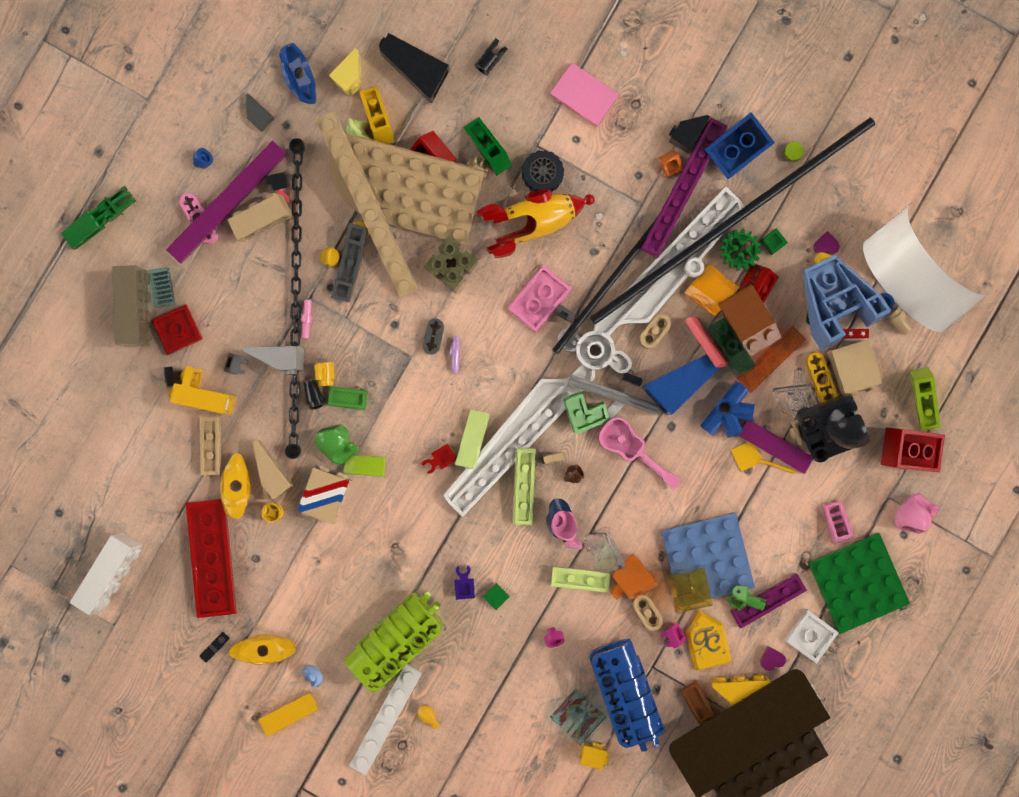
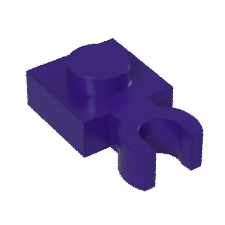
M467 565L466 573H461L460 567H456V573L460 577V579L454 580L456 600L475 598L474 578L468 579L471 571L470 565Z

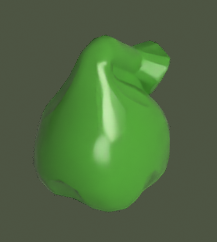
M342 424L320 429L315 435V444L319 451L335 464H343L351 455L359 452L358 446H355L353 442H349L348 430Z

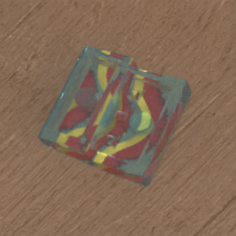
M575 688L550 718L581 746L606 716Z

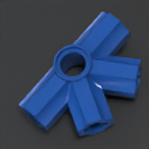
M735 381L700 427L712 436L715 435L721 426H723L727 438L743 433L738 419L753 421L755 404L741 402L749 390L741 383ZM722 404H727L730 406V411L722 413L719 407Z

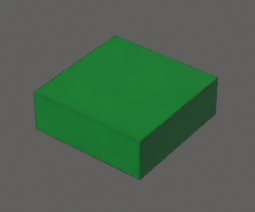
M777 228L760 240L771 255L788 243Z
M495 583L483 595V598L495 610L510 597L498 583Z

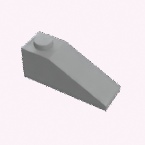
M243 347V351L278 370L285 371L286 375H297V371H304V348Z

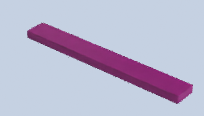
M712 117L709 119L640 250L655 258L659 257L711 158L705 149L724 134L727 125Z
M272 140L166 251L182 264L287 156V153Z

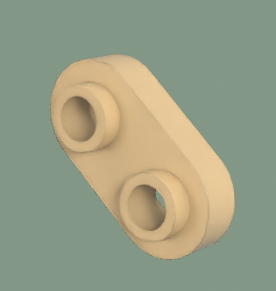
M664 314L655 316L641 333L639 338L640 344L646 349L657 346L671 327L670 318ZM658 321L664 323L663 328L658 327ZM647 336L652 337L651 343L646 342Z
M645 594L633 599V608L644 626L651 631L658 630L663 624V619L652 600ZM641 600L645 601L644 607L639 606ZM655 617L656 621L654 623H650L649 618Z

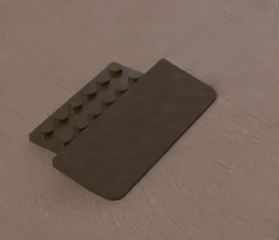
M792 669L674 740L669 746V752L696 797H701L713 789L718 797H761L829 756L814 728L829 720L830 716L805 674L799 669Z

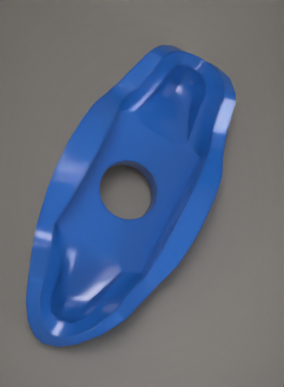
M294 43L285 45L280 49L279 56L282 65V75L287 86L300 101L307 104H316L315 81L307 59ZM299 68L304 70V76L301 79H298L296 76V71Z

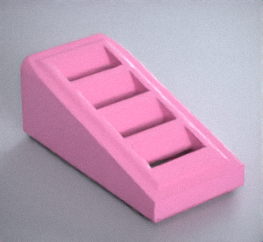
M842 500L823 505L833 543L836 544L853 539L854 535ZM839 508V512L830 514L829 510ZM833 517H842V519L832 521ZM841 523L844 524V526L835 529L834 525H838ZM846 531V534L837 536V533Z

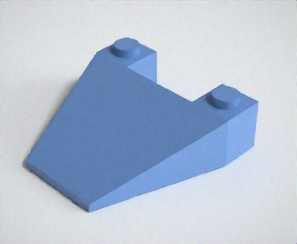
M836 255L803 271L811 335L821 351L838 343L846 335L838 323L843 318L857 312L868 328L883 320L892 312L883 297Z

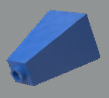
M706 354L643 385L641 388L659 405V408L666 415H672L720 367H715Z

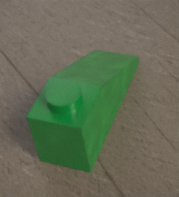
M480 117L463 127L496 176L512 167L507 152Z

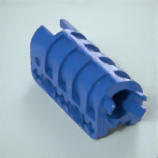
M630 638L592 650L589 656L619 744L625 748L639 745L641 752L648 751L645 742L650 740L653 742L654 748L660 746L657 737L662 735L665 730L640 657L636 655ZM598 658H601L604 667L599 666ZM605 676L610 677L607 681H602ZM612 690L616 703L612 704L608 691ZM617 714H622L618 718L615 717ZM621 729H626V735H623Z

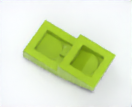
M351 455L344 462V474L385 476L386 457Z

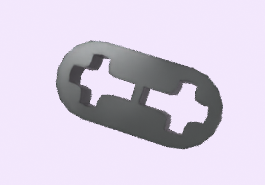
M431 319L426 327L423 349L430 355L436 354L441 347L444 324L440 319ZM438 322V326L441 329L436 331V335H432L433 329L430 326ZM435 338L434 344L437 345V348L429 351V347L426 344L431 343V339Z

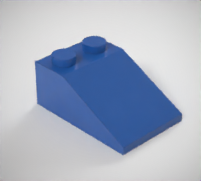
M749 112L710 144L705 151L726 178L730 179L775 142L753 113Z

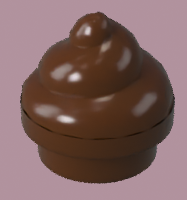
M571 465L567 468L564 480L566 482L579 483L584 478V472L579 465Z

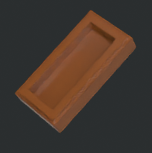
M696 680L679 689L698 724L716 715Z

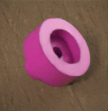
M554 627L549 628L548 634L544 637L546 646L549 648L558 647L565 642L563 633L556 631Z

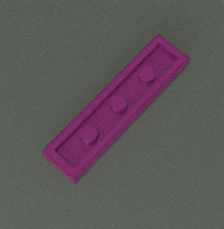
M746 420L742 426L743 433L738 435L803 474L806 473L813 461L811 455L753 421Z
M795 573L757 595V597L766 599L763 611L746 606L742 610L734 608L730 612L741 629L806 592L807 589L799 575Z

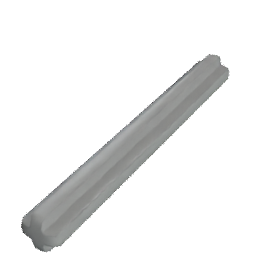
M571 375L568 384L573 387L652 414H656L659 405L574 375Z

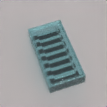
M169 267L149 270L155 308L176 305Z

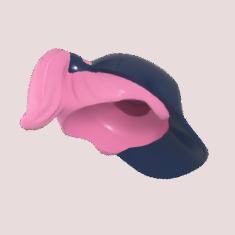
M553 499L549 505V514L546 517L549 531L554 537L562 539L567 548L581 550V541L575 539L578 529L577 523L568 503L563 499Z

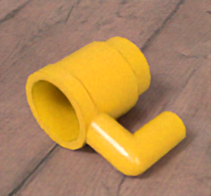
M334 362L315 363V380L318 381V386L334 385Z

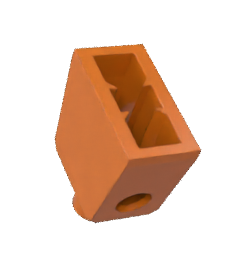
M632 553L612 575L618 584L610 590V593L616 600L623 594H626L632 600L659 584L638 557Z

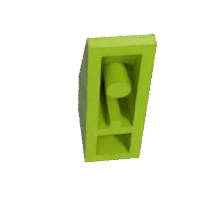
M929 367L909 371L921 431L940 428L935 379Z

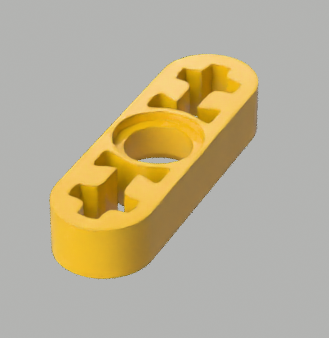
M818 352L809 354L806 357L805 363L820 403L827 401L824 400L826 396L825 390L820 391V388L827 387L828 385L830 388L826 389L827 393L832 394V398H835L838 394L824 356ZM813 356L819 358L817 366L818 369L823 368V370L814 373L813 370H816L817 367L815 364H811ZM819 374L826 376L827 380L823 385L817 382Z

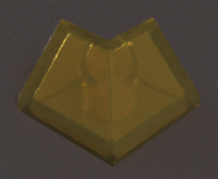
M705 567L666 575L675 614L713 605Z

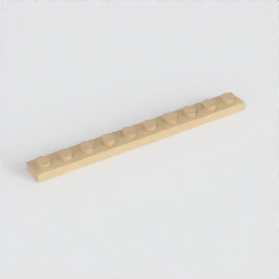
M335 111L316 119L400 298L417 291L418 287Z

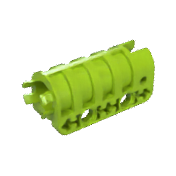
M429 591L422 597L416 592H412L358 642L356 648L344 659L350 671L369 691L377 692L439 635L443 621L436 611L441 604L438 601H435L431 606L427 603L432 595ZM435 624L437 627H433L428 634L429 626ZM415 637H421L423 642H417ZM408 646H409V647H410L409 653H408V654L405 653V654L401 657V660H400V658H399L400 653H401V652H405V651L408 649ZM386 664H392L394 669L388 668ZM379 673H380V674L382 675V676H381V679H380V680L377 679V680L375 681L374 679H376V678L379 676Z

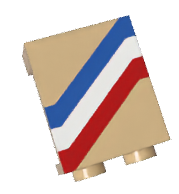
M319 465V468L313 467L297 511L335 524L339 517L337 514L348 484H351L352 480L348 479L347 474L341 472L334 474L329 472L330 468Z

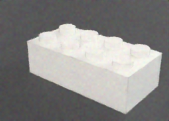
M125 533L111 535L69 603L88 615L98 613L102 609L105 610L111 602L110 596L112 593H116L121 586V578L125 577L131 570V562L139 557L141 553L140 548L143 544Z

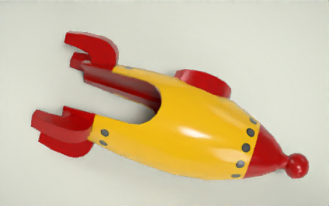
M541 189L525 196L526 200L505 209L497 204L484 206L477 210V216H482L484 222L490 220L496 224L526 215L527 222L522 229L495 239L496 244L487 247L488 253L493 254L494 258H503L515 252L517 243L538 239L564 228L581 212L585 204H594L595 198L591 194L581 198L571 194L551 193L550 189Z

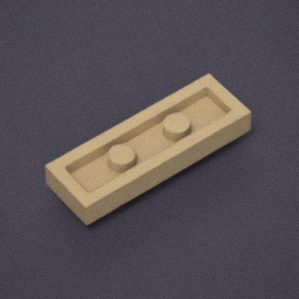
M200 417V475H221V417Z

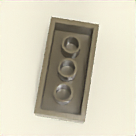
M136 265L112 266L115 344L124 347L150 346L149 341H152V332L149 330L151 312L148 311V303L151 301V296L147 285L150 284V275L147 273V270Z

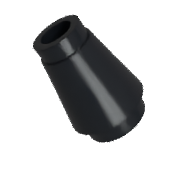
M315 380L305 382L306 405L309 406L310 410L323 407L325 399Z

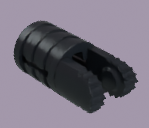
M497 38L492 41L478 62L474 64L486 76L489 75L496 63L499 62L508 50L504 46L496 55L492 52L499 43Z

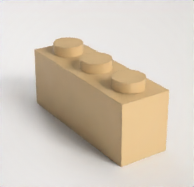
M272 193L265 197L266 200L250 204L249 209L233 213V217L229 218L228 222L237 241L245 242L293 217L284 196Z

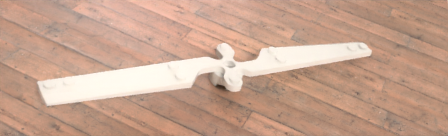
M725 187L628 289L741 210L744 205L740 199ZM721 236L596 325L594 324V331L588 332L582 337L574 333L563 347L568 352H576V357L581 364L572 375L592 382L595 379V370L603 369L608 365L619 374L627 373L632 366L631 359L623 351H615L614 342L610 335L617 327L623 324L649 323L688 276L684 270L685 263L691 258L702 260ZM563 329L562 331H560L558 335V341L561 339V337L565 334V332L568 329ZM593 345L598 346L601 350L600 355L593 356L590 353V347ZM570 377L565 379H541L480 451L475 470L466 468L443 495L447 502L462 517L515 463L516 448H529L564 412L566 408L563 398L584 391L569 385Z

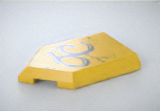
M699 609L685 632L694 670H702L731 662L723 624Z

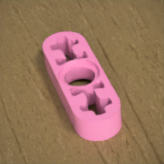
M185 193L180 197V205L190 223H192L194 216L202 213L204 209L198 198L192 193ZM187 198L193 200L191 203L195 210H192L190 206L185 205L187 203ZM216 229L210 235L211 239L206 238L203 241L204 243L213 244L218 238Z

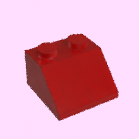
M434 131L420 136L409 149L448 161H457V158Z

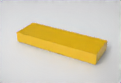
M310 691L259 718L258 721L268 737L319 710V707Z

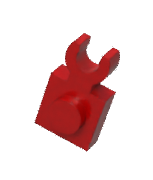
M447 443L431 453L434 459L424 460L422 465L430 463L432 468L427 473L431 474L435 471L436 466L439 465L442 470L455 462L457 457Z

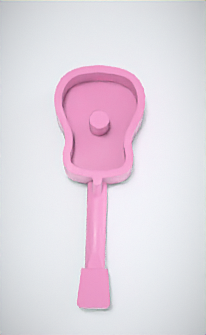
M615 417L603 426L598 439L604 449L619 454L626 461H633L636 458L640 459L662 477V480L672 489L679 485L681 479L670 472H666L642 452L645 447V441L635 434L626 419Z

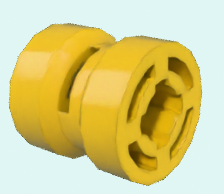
M277 502L266 504L262 509V517L267 522L278 521L284 515L283 506Z

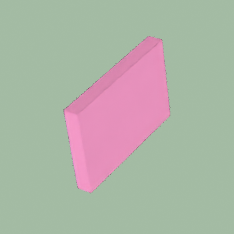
M573 63L570 64L550 93L553 98L596 127L619 96L618 93Z
M542 265L508 306L507 310L537 333L557 309L558 305L571 292L572 288L546 266Z

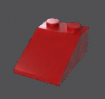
M886 427L881 465L940 473L945 435Z

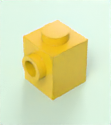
M583 741L579 756L580 765L603 770V766L607 765L609 760L606 746L599 741H592V743Z

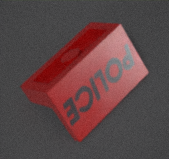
M755 264L749 268L736 293L752 284L762 302L765 303L779 276L770 268Z

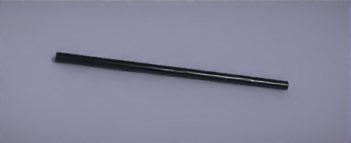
M656 219L553 347V352L559 354L639 253Z

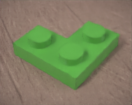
M577 392L563 398L574 434H579L610 420L606 404L603 401L587 408L582 392Z

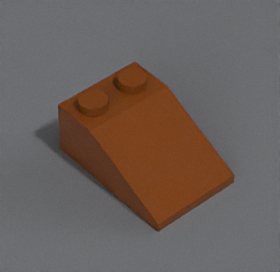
M752 284L718 304L739 350L747 357L753 356L782 338L773 318Z

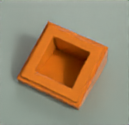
M675 150L658 157L659 164L666 178L682 172L683 166L679 154Z

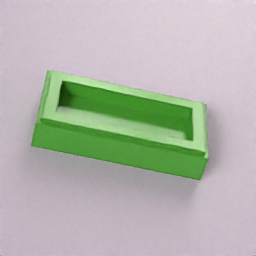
M329 386L327 405L366 410L368 391Z

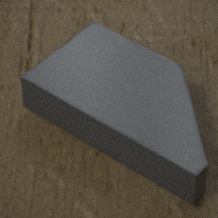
M247 93V119L262 132L275 118Z
M561 304L558 305L555 311V315L569 322H572L575 316L573 312Z

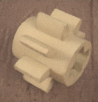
M475 156L474 160H468L467 166L485 170L483 178L487 177V171L490 166L487 165L485 159Z

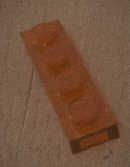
M791 326L781 336V339L776 341L737 379L750 393L806 340L794 326Z

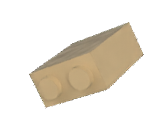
M868 339L827 352L840 395L850 393L853 397L859 395V390L872 391L877 389V385L882 384Z

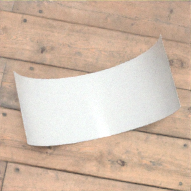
M908 205L865 240L863 253L870 270L879 284L894 298V302L926 328L936 332H943L987 294L975 293L965 288L935 263L913 232L908 218Z

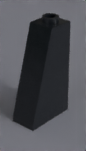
M388 33L386 38L383 37L379 44L381 55L428 102L433 103L450 72L449 65Z

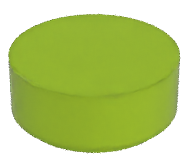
M796 141L788 143L784 148V156L791 162L798 161L804 154L803 146Z

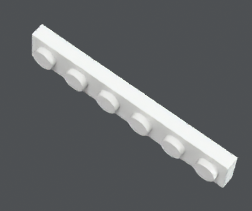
M409 664L402 669L349 765L351 768L364 775L367 774L422 675V671Z

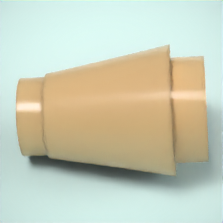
M899 306L892 308V312L886 316L887 321L903 335L911 332L913 327L904 310L900 309Z

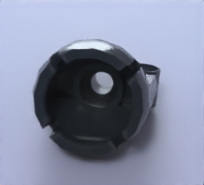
M843 393L809 408H801L797 412L796 417L800 431L814 461L819 463L825 462L830 457L859 448L869 442L870 438L862 416L855 412L858 410V407L850 393Z

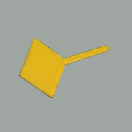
M750 442L730 450L741 472L759 463H764L793 474L796 473L793 469L762 459L756 446Z

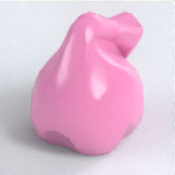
M920 493L913 494L896 512V526L901 530L913 533L926 532L931 526V517L938 513L940 506L930 503Z

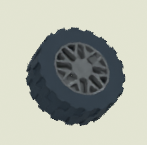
M538 150L535 153H531L525 159L522 167V178L530 191L550 189L552 193L553 190H556L561 185L564 168L558 155L556 156L553 152H548L547 150Z

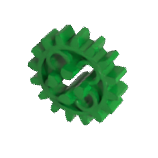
M735 229L733 235L728 233L726 235L727 239H722L721 242L724 246H720L719 250H722L724 253L720 257H725L726 260L723 263L729 262L730 269L736 266V271H739L741 267L745 271L748 269V265L753 267L755 265L754 261L760 259L757 254L762 253V250L757 247L761 243L755 242L758 238L757 236L751 237L752 231L745 234L744 229L740 233ZM736 240L737 245H733L731 241ZM746 241H749L751 244L750 247L745 248L742 252L735 256V259H732L730 257V253H734L740 247H742L746 243ZM744 255H748L749 260H745Z

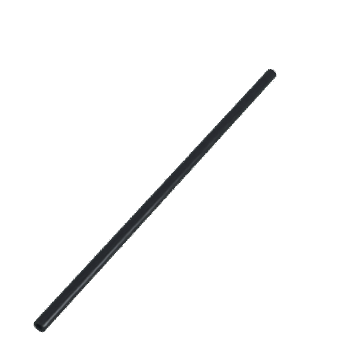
M869 117L590 317L592 322L596 325L875 126V121Z

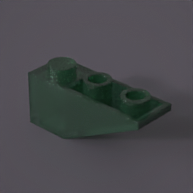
M725 317L708 326L736 379L754 370L756 364Z

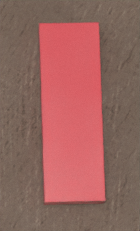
M689 317L686 319V324L715 367H725L728 365V361L699 318Z

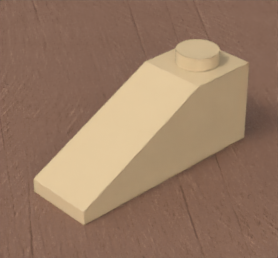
M255 440L253 445L261 485L264 488L262 491L267 498L275 500L293 487L294 483L260 440Z

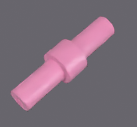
M304 300L303 315H301V338L309 339L310 324H312L311 300Z

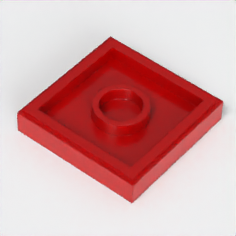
M187 304L151 320L167 355L203 340Z

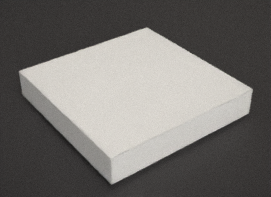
M806 609L784 640L817 664L839 632Z

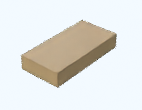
M563 452L542 456L545 464L564 459Z

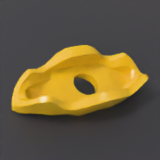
M235 453L228 460L222 473L220 495L224 511L231 519H238L243 516L251 492L249 471L243 456L239 453ZM233 481L241 483V489L237 492L230 489V484Z
M260 634L234 644L229 651V655L234 659L249 664H274L292 656L296 652V646L289 638L278 637L273 634ZM260 645H265L268 648L266 656L258 654V647Z

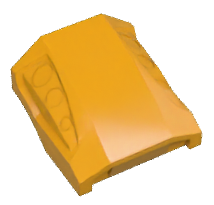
M708 264L703 273L694 280L684 294L712 316H716L721 310L718 304L734 295L740 286L730 281L716 268Z

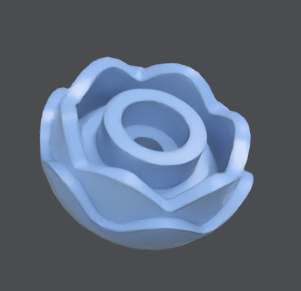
M314 665L303 667L304 669L301 673L304 674L305 680L311 683V687H319L323 679L320 671Z

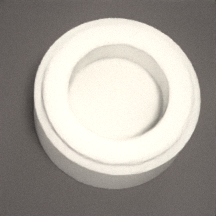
M699 258L689 259L684 266L685 273L690 277L700 276L704 271L703 261Z

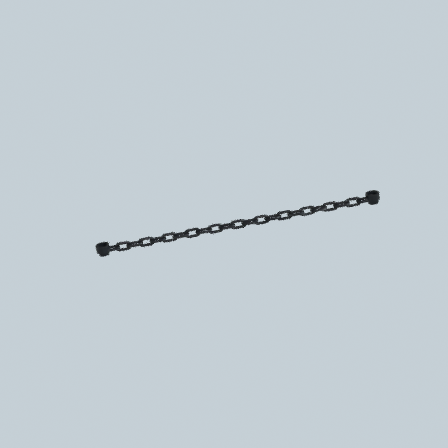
M294 138L289 143V148L292 151V162L295 165V174L292 176V189L295 191V199L292 201V215L295 217V225L291 229V239L294 242V251L291 253V266L294 268V277L291 279V293L294 295V303L290 307V317L293 320V329L290 331L291 346H299L301 333L297 329V321L301 317V305L298 303V294L301 292V279L298 277V269L301 267L302 257L298 251V244L302 239V228L299 225V217L302 215V201L299 199V191L302 189L303 179L299 173V167L303 162V152L306 147L301 139ZM301 145L300 150H295V146ZM295 155H300V162L299 160L295 162ZM295 177L296 179L300 177V187H295ZM295 203L296 205L299 204V213H294ZM294 229H299V239L297 237L294 239ZM294 254L295 256L299 255V264H294ZM294 281H298V291L297 289L293 290ZM293 306L294 308L298 306V317L297 315L293 317ZM293 332L294 334L298 332V342H293ZM293 375V380L289 384V395L292 398V407L289 409V422L292 424V433L289 435V445L285 449V454L290 459L298 458L302 452L299 446V435L296 433V424L299 423L300 412L299 408L296 407V399L300 395V383L297 381V375ZM292 384L293 386L297 384V395L296 393L292 395ZM292 410L293 412L297 411V420H292ZM292 437H296V444H291ZM292 448L297 449V453L295 455L291 453Z

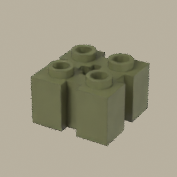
M447 236L438 248L439 252H441L439 256L436 257L433 254L424 265V268L436 278L441 275L444 278L442 280L443 284L456 292L465 281L462 277L466 272L470 275L479 262L468 251L462 254L460 252V245ZM455 261L456 267L451 266L447 268L448 262Z

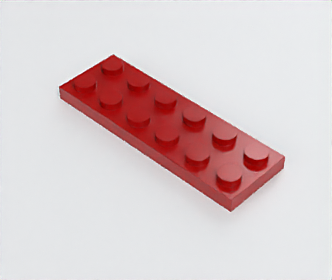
M222 500L187 502L185 504L197 618L236 614L228 519Z

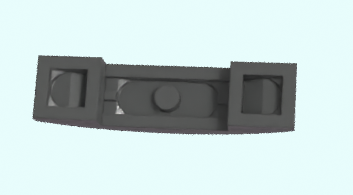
M352 223L348 224L344 241L345 246L331 298L350 302L362 262L368 232L367 227Z

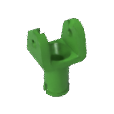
M735 586L727 598L728 604L738 610L750 606L763 611L766 604L764 603L766 602L765 598L750 595V592H748L749 587Z

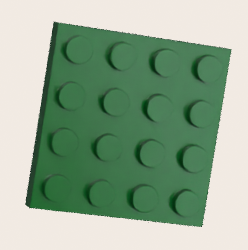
M878 532L808 562L839 634L910 604L883 539Z

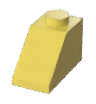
M356 48L329 75L331 81L347 96L351 93L354 94L359 89V84L361 83V61L359 51Z

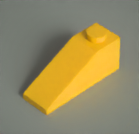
M375 86L359 91L374 140L386 144L395 142L378 87Z

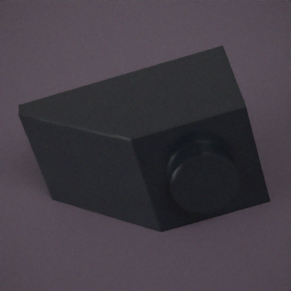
M704 115L681 121L678 127L674 125L669 133V136H671L669 143L689 153L710 116Z

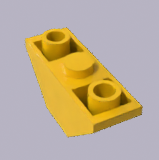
M753 674V677L745 678V675H735L734 678L726 679L725 676H716L713 680H709V684L732 705L771 682L764 674Z

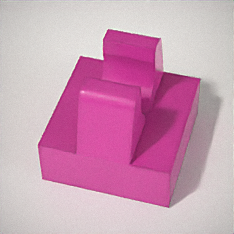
M678 622L671 624L660 635L661 638L667 636L669 641L665 644L666 647H673L674 649L681 646L687 639Z

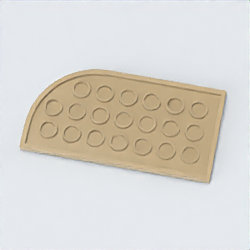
M345 132L388 224L446 239L448 236L456 243L467 245L485 170ZM330 151L329 167L333 183L343 200L360 213Z

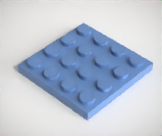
M735 512L661 531L680 606L731 594L735 586L749 587V589L755 588Z

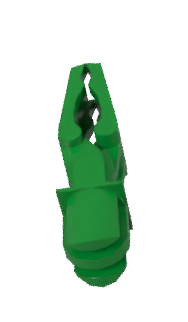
M123 186L109 198L104 197L105 199L97 205V208L93 211H86L61 234L71 248L76 250L105 229L104 225L108 222H112L120 215H124L122 212L134 204L136 199L132 198L133 195L126 186Z

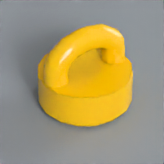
M328 247L321 252L320 259L325 266L334 267L339 263L340 255L336 249Z

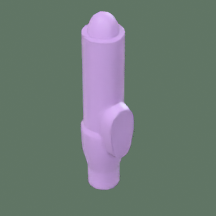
M453 336L452 346H450L449 355L452 357L451 370L454 374L459 371L460 343L458 336Z

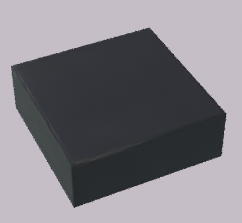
M624 373L621 378L622 381L640 387L643 381L642 378L629 373Z

